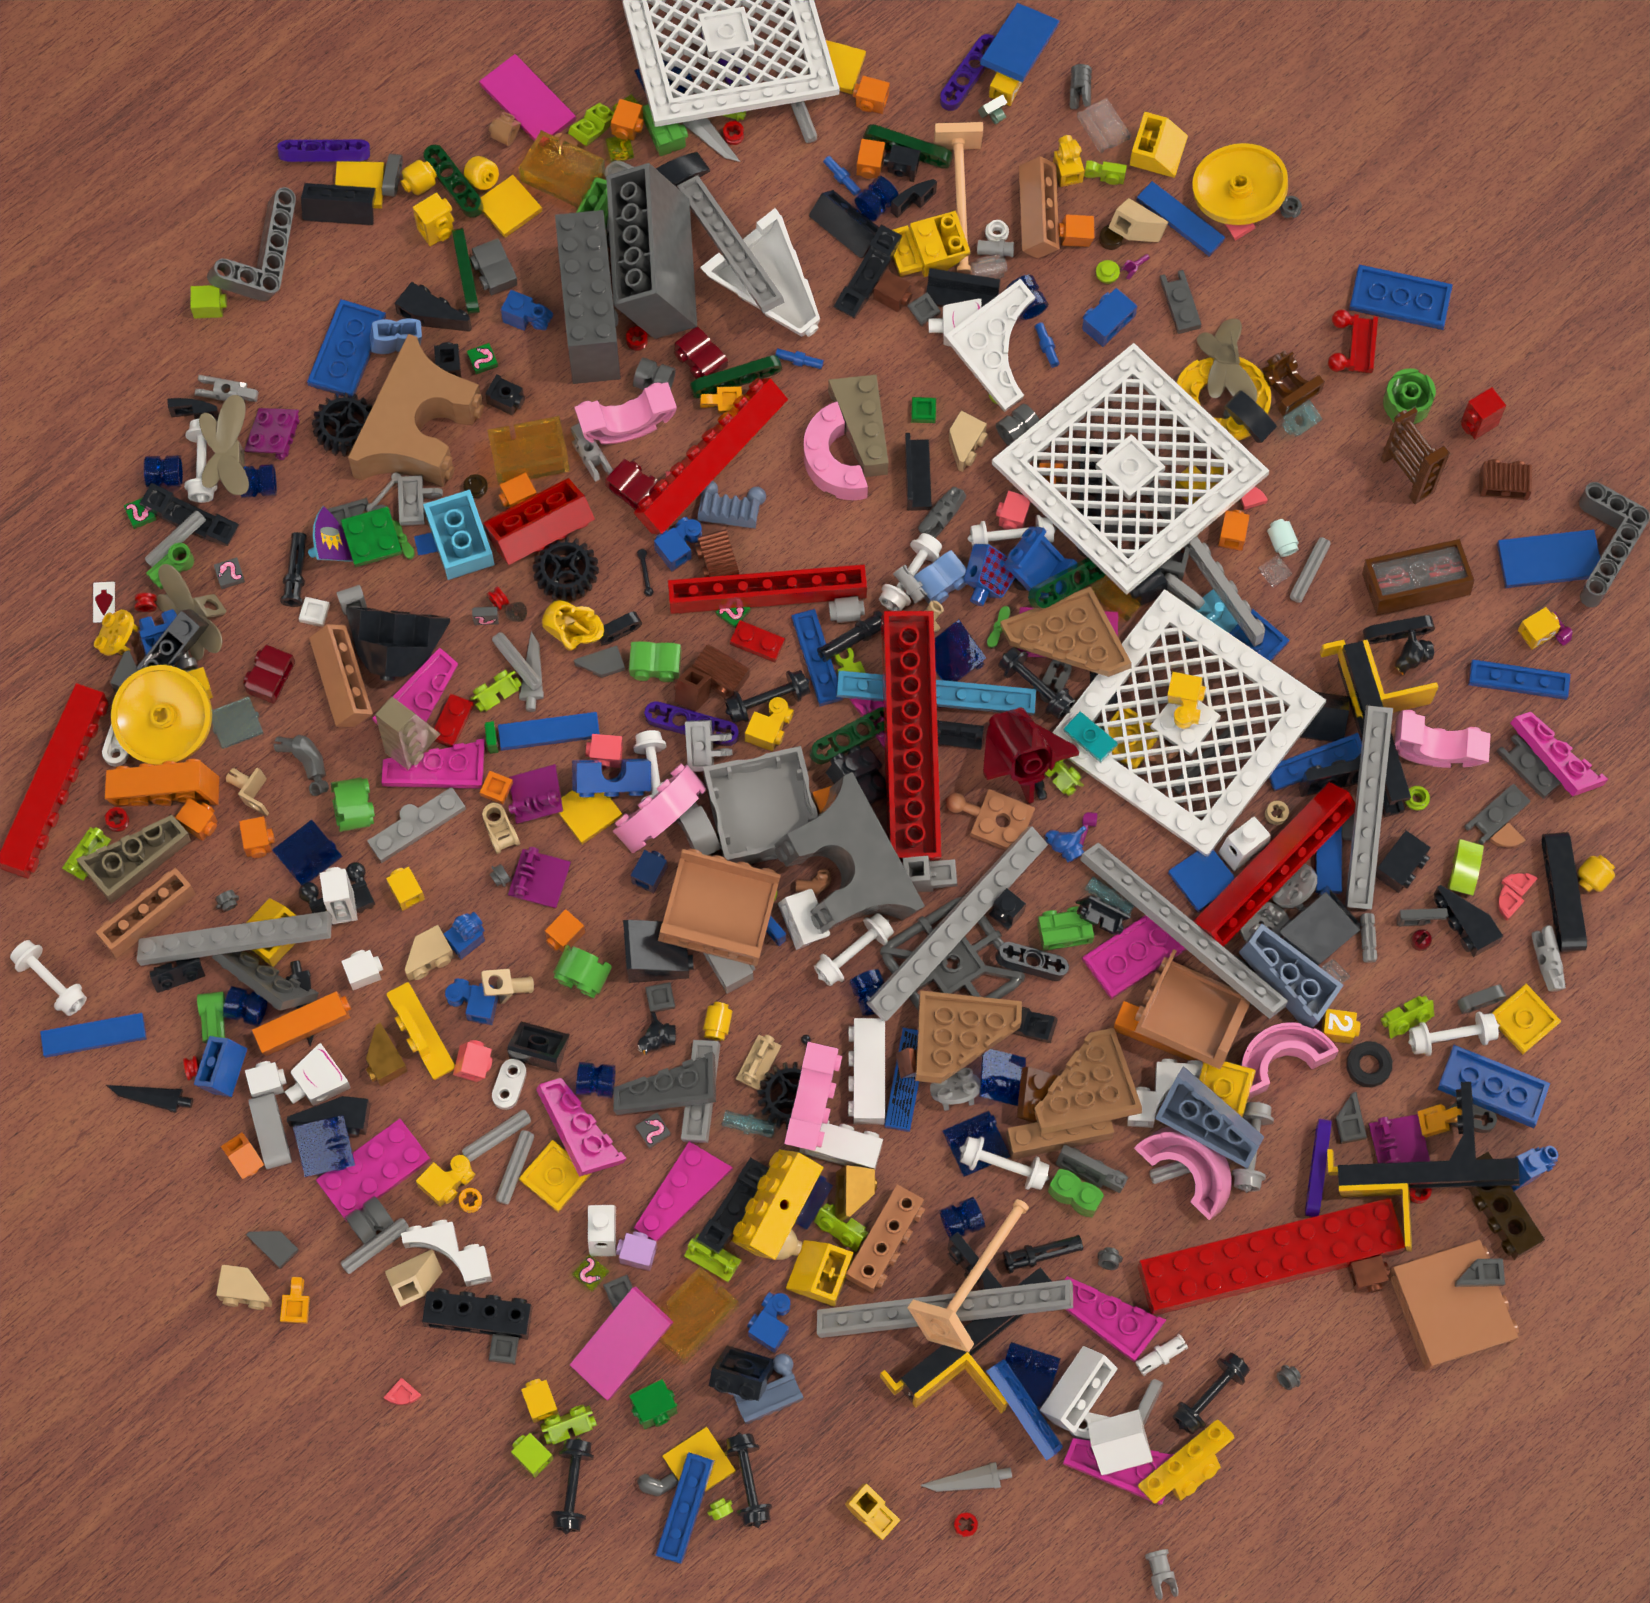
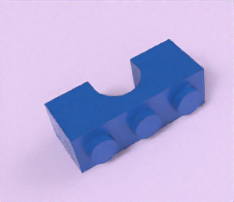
M646 758L621 759L619 775L613 779H605L602 774V762L598 760H572V790L579 793V797H594V793L604 792V796L609 797L619 796V792H629L630 796H642L644 791H651V761Z

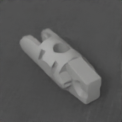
M198 375V381L204 384H212L214 387L213 391L195 389V396L226 401L228 397L238 395L243 400L257 402L259 392L255 389L247 388V383ZM227 388H230L228 393H224Z
M579 423L572 426L571 432L575 438L572 444L594 481L600 480V475L597 469H595V466L600 463L604 471L609 475L613 469L595 439L593 443L586 440Z
M1548 925L1543 927L1541 932H1533L1532 939L1540 972L1548 991L1557 992L1566 988L1564 968L1553 927Z

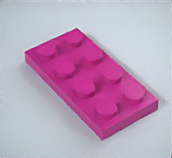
M398 1119L317 1178L316 1181L345 1219V1216L355 1209L362 1210L363 1203L373 1196H376L377 1199L384 1196L429 1163L431 1159L403 1121Z

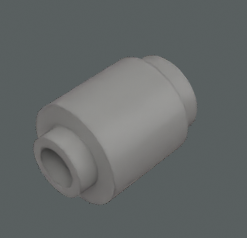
M858 596L835 598L834 601L829 602L830 620L837 621V623L861 620L860 616L865 615L863 600L859 601Z

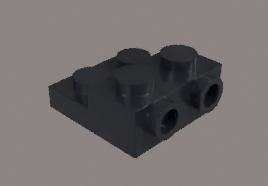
M857 745L846 756L843 753H839L831 759V766L825 773L834 784L843 776L852 772L869 804L886 797V780L879 772L882 763L868 746L861 749Z
M727 1345L712 1367L708 1386L721 1393L739 1395L744 1400L759 1401L766 1390L767 1381L774 1371V1359Z

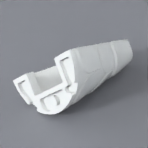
M774 208L756 223V229L743 240L779 290L785 302L766 312L765 316L801 337L804 335L810 337L819 329L817 325L820 322V317L808 280L804 279L796 251L792 247L783 218L777 209ZM720 253L716 254L700 267L709 278L736 293L742 300L760 309L723 255Z

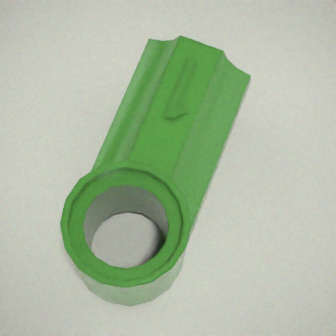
M175 543L169 548L168 554L148 570L146 574L158 588L163 589L158 575L160 566L169 564L181 573L192 568L194 556L187 545ZM179 554H187L182 561L176 560Z
M224 992L198 994L197 1005L202 1022L203 1042L207 1043L209 1036L226 1038L224 1022L226 1000Z

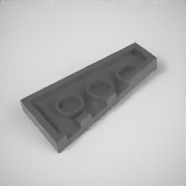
M245 951L212 955V958L221 964L222 968L230 971L239 981L248 985L257 995L262 996L278 1010H285L317 1000L319 992L313 989L309 991L300 987L301 982L293 978L289 979V981L278 975L279 970L272 966L259 965V959Z
M712 1051L704 1054L705 1057L693 1061V1059L682 1062L683 1065L670 1070L666 1068L658 1071L657 1075L648 1078L644 1076L614 1087L615 1114L621 1115L716 1102L715 1054Z

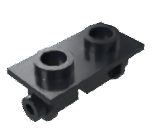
M937 720L938 745L981 750L984 726Z
M1089 895L1076 901V904L1080 905L1077 909V914L1081 919L1093 925H1098L1099 919H1101L1099 928L1113 935H1120L1124 929V926L1121 925L1122 921L1131 917L1123 913L1121 908L1103 903L1097 896Z
M200 958L177 960V967L174 968L171 962L154 967V970L150 971V978L156 992L160 993L205 977Z

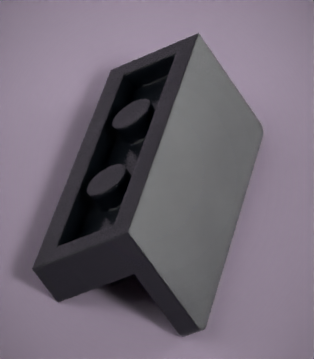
M304 183L301 195L302 218L305 221L373 225L376 188Z
M834 190L823 192L809 214L810 218L859 258H863L870 248L869 244L879 229L876 224Z
M930 268L926 293L928 292L938 307L974 299H981V307H983L999 295L1001 279Z
M905 433L907 511L931 510L929 439L911 440L910 433Z

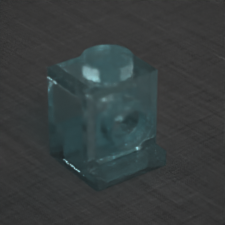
M1309 399L1282 417L1284 419L1282 426L1289 435L1294 434L1297 437L1323 419ZM1296 416H1300L1303 421L1301 425H1298L1295 422Z

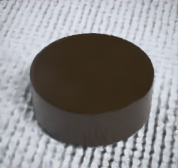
M1107 225L1100 231L1099 242L1105 249L1115 250L1121 246L1123 236L1109 229V225Z

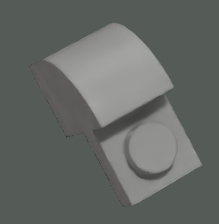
M695 802L676 821L684 831L690 848L699 850L704 855H709L720 850L721 846L705 811Z
M928 856L903 858V866L918 892H933V888L958 886L955 859L930 862Z

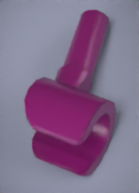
M1145 254L1136 261L1127 260L1121 267L1120 272L1126 270L1129 273L1126 279H1131L1138 270V267L1150 258L1149 255Z
M1558 617L1561 627L1559 632L1555 634V637L1564 646L1571 641L1573 633L1572 629L1568 626L1565 627Z
M1087 812L1084 814L1082 827L1085 826L1087 830L1082 834L1080 844H1084L1088 826L1096 827L1097 813Z

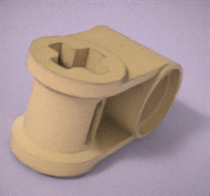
M490 803L485 806L482 813L483 820L496 854H500L501 850L514 844L516 846L520 845L515 829L510 824L504 808L498 803ZM492 813L501 815L498 821L488 820L489 815Z

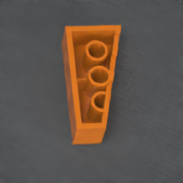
M187 759L186 762L182 763L165 761L162 765L144 763L140 764L139 767L133 768L117 766L113 770H106L105 799L115 807L148 806L149 801L161 806H171L172 801L186 803L189 798L195 802L208 800L209 805H219V776L199 759Z

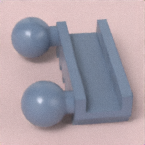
M712 481L700 493L701 501L698 521L756 529L759 507L766 500V492L761 487H752L748 491L747 497H744L742 500H739L737 496L730 499L727 494L720 497L718 495V486Z
M779 1354L774 1358V1370L781 1374L783 1378L767 1384L766 1390L759 1401L744 1400L739 1395L728 1393L734 1396L745 1424L760 1420L764 1416H769L775 1411L790 1407L792 1404L799 1403L804 1399L792 1373L793 1359L788 1354Z

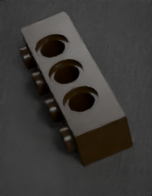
M1486 1152L1476 1158V1160L1493 1158L1489 1152ZM1511 1186L1491 1187V1190H1484L1481 1187L1465 1188L1466 1190L1469 1189L1474 1198L1472 1200L1475 1207L1486 1215L1489 1229L1494 1234L1497 1233L1502 1240L1501 1246L1508 1256L1511 1255L1514 1261L1537 1248L1545 1241ZM1493 1203H1502L1505 1207V1212L1496 1211ZM1507 1225H1516L1519 1229V1234H1511L1508 1231Z

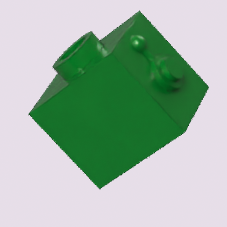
M663 1379L629 1395L633 1406L631 1411L634 1417L636 1416L639 1419V1424H642L644 1430L654 1425L656 1427L662 1426L670 1420V1417L678 1414L677 1403L674 1402L675 1395L672 1390L667 1388Z

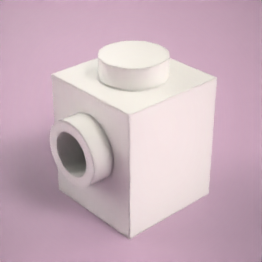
M370 950L354 952L350 958L341 961L353 991L382 980L379 971H382L383 967L379 957H373Z
M261 1062L256 1064L255 1068L245 1070L250 1093L253 1098L272 1092L275 1095L284 1093L283 1084H287L284 1070L278 1069L275 1062Z

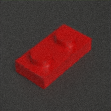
M741 620L730 640V645L776 663L785 643V638Z
M450 694L434 728L440 733L435 742L448 747H454L453 745L457 743L474 707L472 701Z

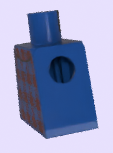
M974 544L964 576V582L975 589L970 601L978 606H984L987 597L1002 598L1015 579V576L1003 565L1008 557L989 544Z

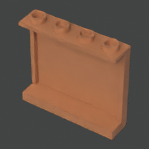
M682 849L658 941L757 966L781 874H777L769 868L757 869L751 867L746 862L734 863L727 861L726 858L719 855H713L712 857L704 855L696 849Z
M1173 949L1170 957H1164L1159 967V971L1162 974L1156 973L1150 987L1154 988V990L1148 989L1143 1000V1004H1146V1007L1140 1006L1134 1020L1139 1021L1135 1032L1221 1069L1250 1006V1002L1232 987L1174 962L1173 959L1177 950Z
M1480 1240L1395 1266L1390 1270V1280L1425 1371L1505 1343L1511 1344L1519 1338L1517 1335L1519 1334L1518 1325L1514 1319H1511L1508 1312V1300L1504 1294H1501L1498 1286L1455 1287L1457 1280L1476 1259H1490L1486 1246H1482Z

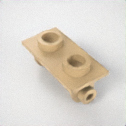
M758 1035L736 1080L759 1090L761 1087L760 1081L765 1079V1073L769 1072L782 1045L775 1043V1039L769 1035H765V1037Z

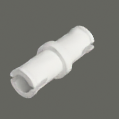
M1178 1334L1162 1346H1155L1154 1351L1135 1361V1364L1142 1375L1146 1376L1147 1373L1160 1365L1170 1363L1169 1360L1185 1349L1187 1350L1188 1346L1185 1344L1182 1336Z

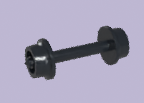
M1013 647L1007 653H1003L998 666L1004 671V676L1010 678L1017 672L1050 701L1045 709L1047 715L1052 714L1056 718L1061 719L1067 713H1070L1075 700L1070 696L1068 688H1064L1058 694L1052 691L1023 665L1028 657L1026 651L1021 652Z
M788 670L786 671L788 683L743 701L738 691H734L731 697L724 699L726 705L725 713L730 716L733 723L739 721L748 722L747 709L768 702L773 698L792 692L795 700L800 702L802 697L810 694L808 686L810 680L805 678L801 670L795 672Z
M1231 1352L1225 1358H1219L1217 1364L1224 1372L1191 1408L1183 1402L1178 1403V1410L1172 1417L1179 1425V1429H1184L1193 1435L1199 1428H1205L1206 1424L1199 1414L1231 1379L1240 1385L1246 1382L1245 1377L1250 1369L1243 1358H1239Z
M738 1432L736 1436L726 1439L727 1451H725V1456L727 1457L738 1456L748 1507L738 1510L737 1515L741 1516L744 1527L755 1526L759 1529L762 1524L771 1521L770 1509H772V1504L759 1505L748 1454L759 1450L760 1446L755 1443L753 1434H741Z
M580 1437L566 1439L562 1451H559V1456L570 1459L564 1511H552L551 1516L553 1517V1529L560 1530L565 1535L570 1532H580L581 1524L586 1520L585 1515L574 1513L581 1460H594V1455L591 1454V1443L581 1440Z

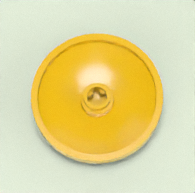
M1248 143L1224 146L1207 155L1196 168L1192 182L1194 199L1201 211L1211 219L1229 225L1252 224L1267 218L1282 205L1288 192V174L1282 160L1271 150Z
M154 665L133 673L119 687L112 703L111 723L119 744L137 760L152 765H162L165 761L179 763L192 756L205 742L211 728L212 707L205 688L190 673L173 666Z

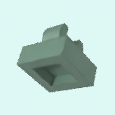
M1001 95L983 105L978 112L982 118L990 115L993 123L997 124L1006 118L1001 108L1007 104V101Z

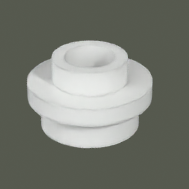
M993 220L986 226L985 235L989 241L1006 240L1009 235V228L1003 221ZM994 231H1000L1001 234L996 235V234H993V232H994Z

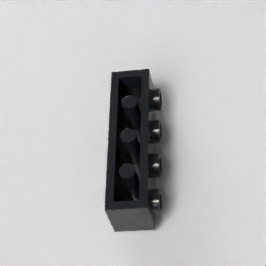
M434 1288V1292L427 1291L422 1319L424 1327L485 1335L497 1334L528 1340L533 1308L531 1304L527 1303L526 1299L512 1298V1301H504L497 1295H486V1298L475 1297V1293L461 1291L460 1295L449 1294V1290Z

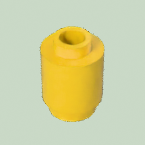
M714 1002L713 1005L707 1007L703 1027L705 1038L724 1041L725 1036L729 1032L733 1013L731 1009H728V1004Z

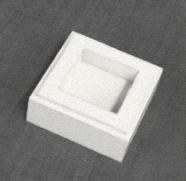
M305 597L299 622L324 627L330 603Z

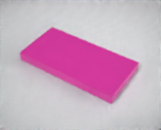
M516 54L479 81L480 86L506 113L515 117L514 120L521 123L520 127L540 148L549 142L553 135L562 132L576 121V116Z
M1145 915L1125 928L1120 935L1116 934L1083 956L1082 960L1112 1000L1157 970L1163 958H1169L1173 949L1177 950L1175 957L1187 949Z
M633 1287L572 1361L570 1366L608 1401L615 1395L674 1322L637 1287Z

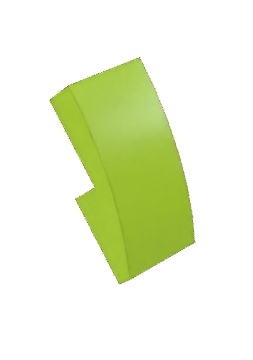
M598 103L586 110L583 119L570 126L568 134L585 146H588L611 126L614 112L607 106Z
M1462 839L1458 840L1452 861L1454 866L1448 883V889L1474 895L1482 861L1483 845Z

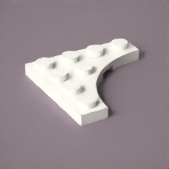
M1021 279L944 337L1004 412L1024 397V394L1014 380L1008 362V347L1012 328L1024 309L1035 300V296Z

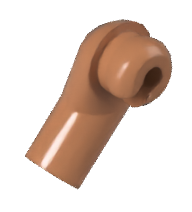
M821 869L811 881L797 879L795 892L812 889L814 894H819L829 886L831 882L830 872L826 869Z

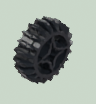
M345 392L343 398H339V395L335 393L334 400L332 401L326 397L327 405L319 404V411L314 412L315 420H312V426L315 428L313 434L317 438L318 444L323 445L326 452L332 449V453L335 456L341 451L344 457H346L347 452L352 450L373 407L371 404H367L364 397L358 400V395L354 394L349 398L348 393ZM355 412L363 417L364 424L359 423L354 418ZM327 425L336 430V437L326 431Z
M566 536L565 542L556 540V544L550 543L546 545L547 549L539 551L541 556H535L534 561L536 564L532 566L533 572H535L533 575L534 581H538L537 587L539 589H544V595L548 596L552 593L554 600L562 596V601L565 602L568 596H571L573 601L576 600V594L584 597V589L588 591L593 589L591 583L597 582L596 574L599 573V567L596 566L598 559L593 557L594 551L592 549L587 550L588 545L586 543L579 546V539L577 538L571 543L569 537ZM580 560L586 566L583 575L579 574V570L576 569ZM549 563L553 565L555 570L552 579L546 574Z
M784 1062L783 1070L781 1071L779 1067L774 1066L773 1071L775 1075L766 1072L765 1077L768 1081L761 1080L760 1086L763 1089L757 1091V1096L762 1097L758 1100V1106L764 1107L761 1110V1114L763 1116L770 1114L767 1119L769 1123L777 1119L776 1128L778 1129L785 1123L786 1130H788L791 1114H785L778 1109H793L795 1100L787 1099V1090L789 1093L793 1092V1095L794 1093L797 1094L798 1085H794L788 1080L790 1078L800 1080L802 1068L801 1070L798 1069L797 1062H793V1068H788L787 1062ZM780 1083L783 1092L772 1103L770 1098L771 1092Z

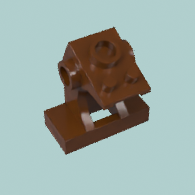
M1285 350L1267 360L1268 365L1262 368L1267 384L1273 386L1283 398L1278 408L1283 417L1321 393L1325 383L1320 375H1317L1310 381L1303 379L1296 371L1298 364L1293 358L1294 353H1287ZM1287 376L1296 385L1290 390L1281 381Z

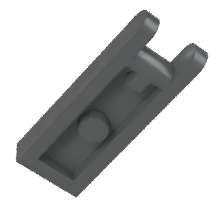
M1183 270L1178 271L1179 280L1167 282L1165 274L1159 276L1178 334L1201 329L1202 325Z
M1514 734L1511 740L1516 747L1509 753L1503 747L1497 749V753L1544 799L1561 782L1549 771L1539 756L1518 735Z
M1512 784L1464 828L1469 831L1476 826L1484 834L1478 842L1484 845L1494 834L1527 807L1531 801Z

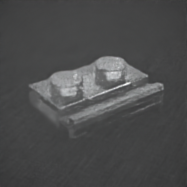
M1108 98L1077 113V118L1100 153L1129 140L1131 137L1130 132Z

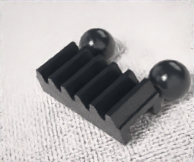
M359 862L350 863L346 868L349 880L355 882L351 886L354 891L357 913H363L367 908L372 909L375 902L364 880L366 874L365 867ZM312 882L302 884L299 888V896L303 901L308 902L312 913L327 911L323 898L317 899L319 895L317 885Z

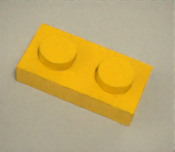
M908 225L893 229V231L902 235L893 256L899 276L902 277L922 271L923 265Z

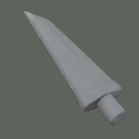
M708 118L683 122L686 128L722 157L740 162Z
M531 631L526 662L542 681L540 645ZM523 680L519 699L526 701V711L534 712L536 711V700L544 698L543 687L541 685L538 689L531 690Z
M996 1462L920 1486L936 1492L984 1488L996 1489L1001 1488L1000 1480L1012 1478L1011 1467L997 1469Z

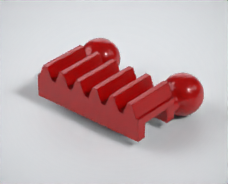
M1343 309L1335 311L1332 315V323L1335 327L1343 329L1348 325H1352L1349 359H1347L1342 353L1332 354L1328 359L1329 368L1334 372H1340L1348 368V371L1373 373L1378 317L1374 316L1373 319L1359 318V314L1350 315L1348 311Z

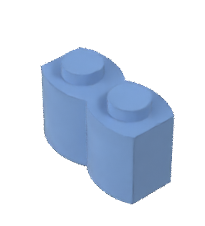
M411 318L401 319L397 322L388 319L373 322L370 332L371 352L377 354H389L394 351L400 352L408 334L416 336L419 344H421V322Z
M950 550L917 573L914 578L917 582L921 581L923 584L922 588L928 594L924 599L928 604L931 601H937L941 604L949 597V592L955 589L957 591L961 590L967 585L964 582L967 568Z

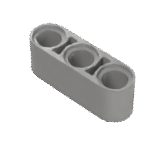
M274 1092L248 1099L266 1169L292 1163Z

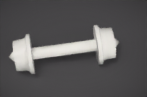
M195 419L190 422L189 430L186 431L185 436L189 441L197 443L196 478L186 481L184 487L188 491L189 500L205 503L213 500L214 491L217 490L218 485L216 484L212 488H206L202 485V474L206 466L207 442L202 435L199 419Z
M1036 515V527H1044L1047 531L1044 536L1050 543L1054 542V533L1057 529L1047 517L1042 518L1040 515ZM981 521L979 525L970 526L971 535L967 539L972 543L973 549L974 544H988V541L1022 538V534L1029 527L987 532L985 521Z
M922 533L917 540H912L910 543L911 548L917 553L908 567L912 575H916L925 559L935 562L940 557L939 553L942 545L931 535ZM900 582L896 587L890 584L882 586L883 592L879 601L887 609L902 611L905 606L911 604V600L904 593L905 589Z
M647 730L636 735V744L633 748L635 753L646 754L647 759L651 761L652 795L648 796L653 798L659 792L656 788L661 784L656 753L666 748V742L662 740L661 732Z
M876 913L871 918H864L863 922L869 931L833 961L825 954L820 955V960L814 965L818 979L823 980L829 986L837 981L842 982L844 976L839 969L874 939L882 945L888 943L887 939L894 933L889 920L879 913Z
M30 940L19 944L10 955V959L15 963V969L18 972H22L31 967L59 995L54 1004V1008L57 1011L62 1010L66 1015L70 1016L80 1010L87 1000V997L82 992L81 985L74 984L67 989L38 961L43 951L40 945H34Z
M1480 1011L1475 1016L1476 1025L1429 1033L1427 1025L1421 1022L1418 1027L1410 1028L1408 1043L1411 1045L1415 1055L1425 1054L1426 1056H1431L1432 1054L1431 1043L1478 1035L1481 1044L1485 1046L1489 1041L1498 1039L1499 1024L1493 1013L1482 1014Z
M968 1137L965 1144L960 1147L962 1152L960 1162L968 1165L972 1171L978 1160L1027 1176L1025 1189L1027 1190L1030 1188L1041 1190L1044 1183L1049 1180V1164L1040 1161L1038 1156L1034 1158L1031 1167L983 1151V1137L979 1139Z

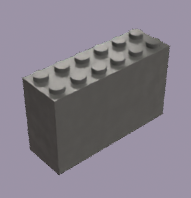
M650 163L607 175L613 306L654 339L697 327L689 198Z
M603 210L555 215L573 384L619 380L621 376Z

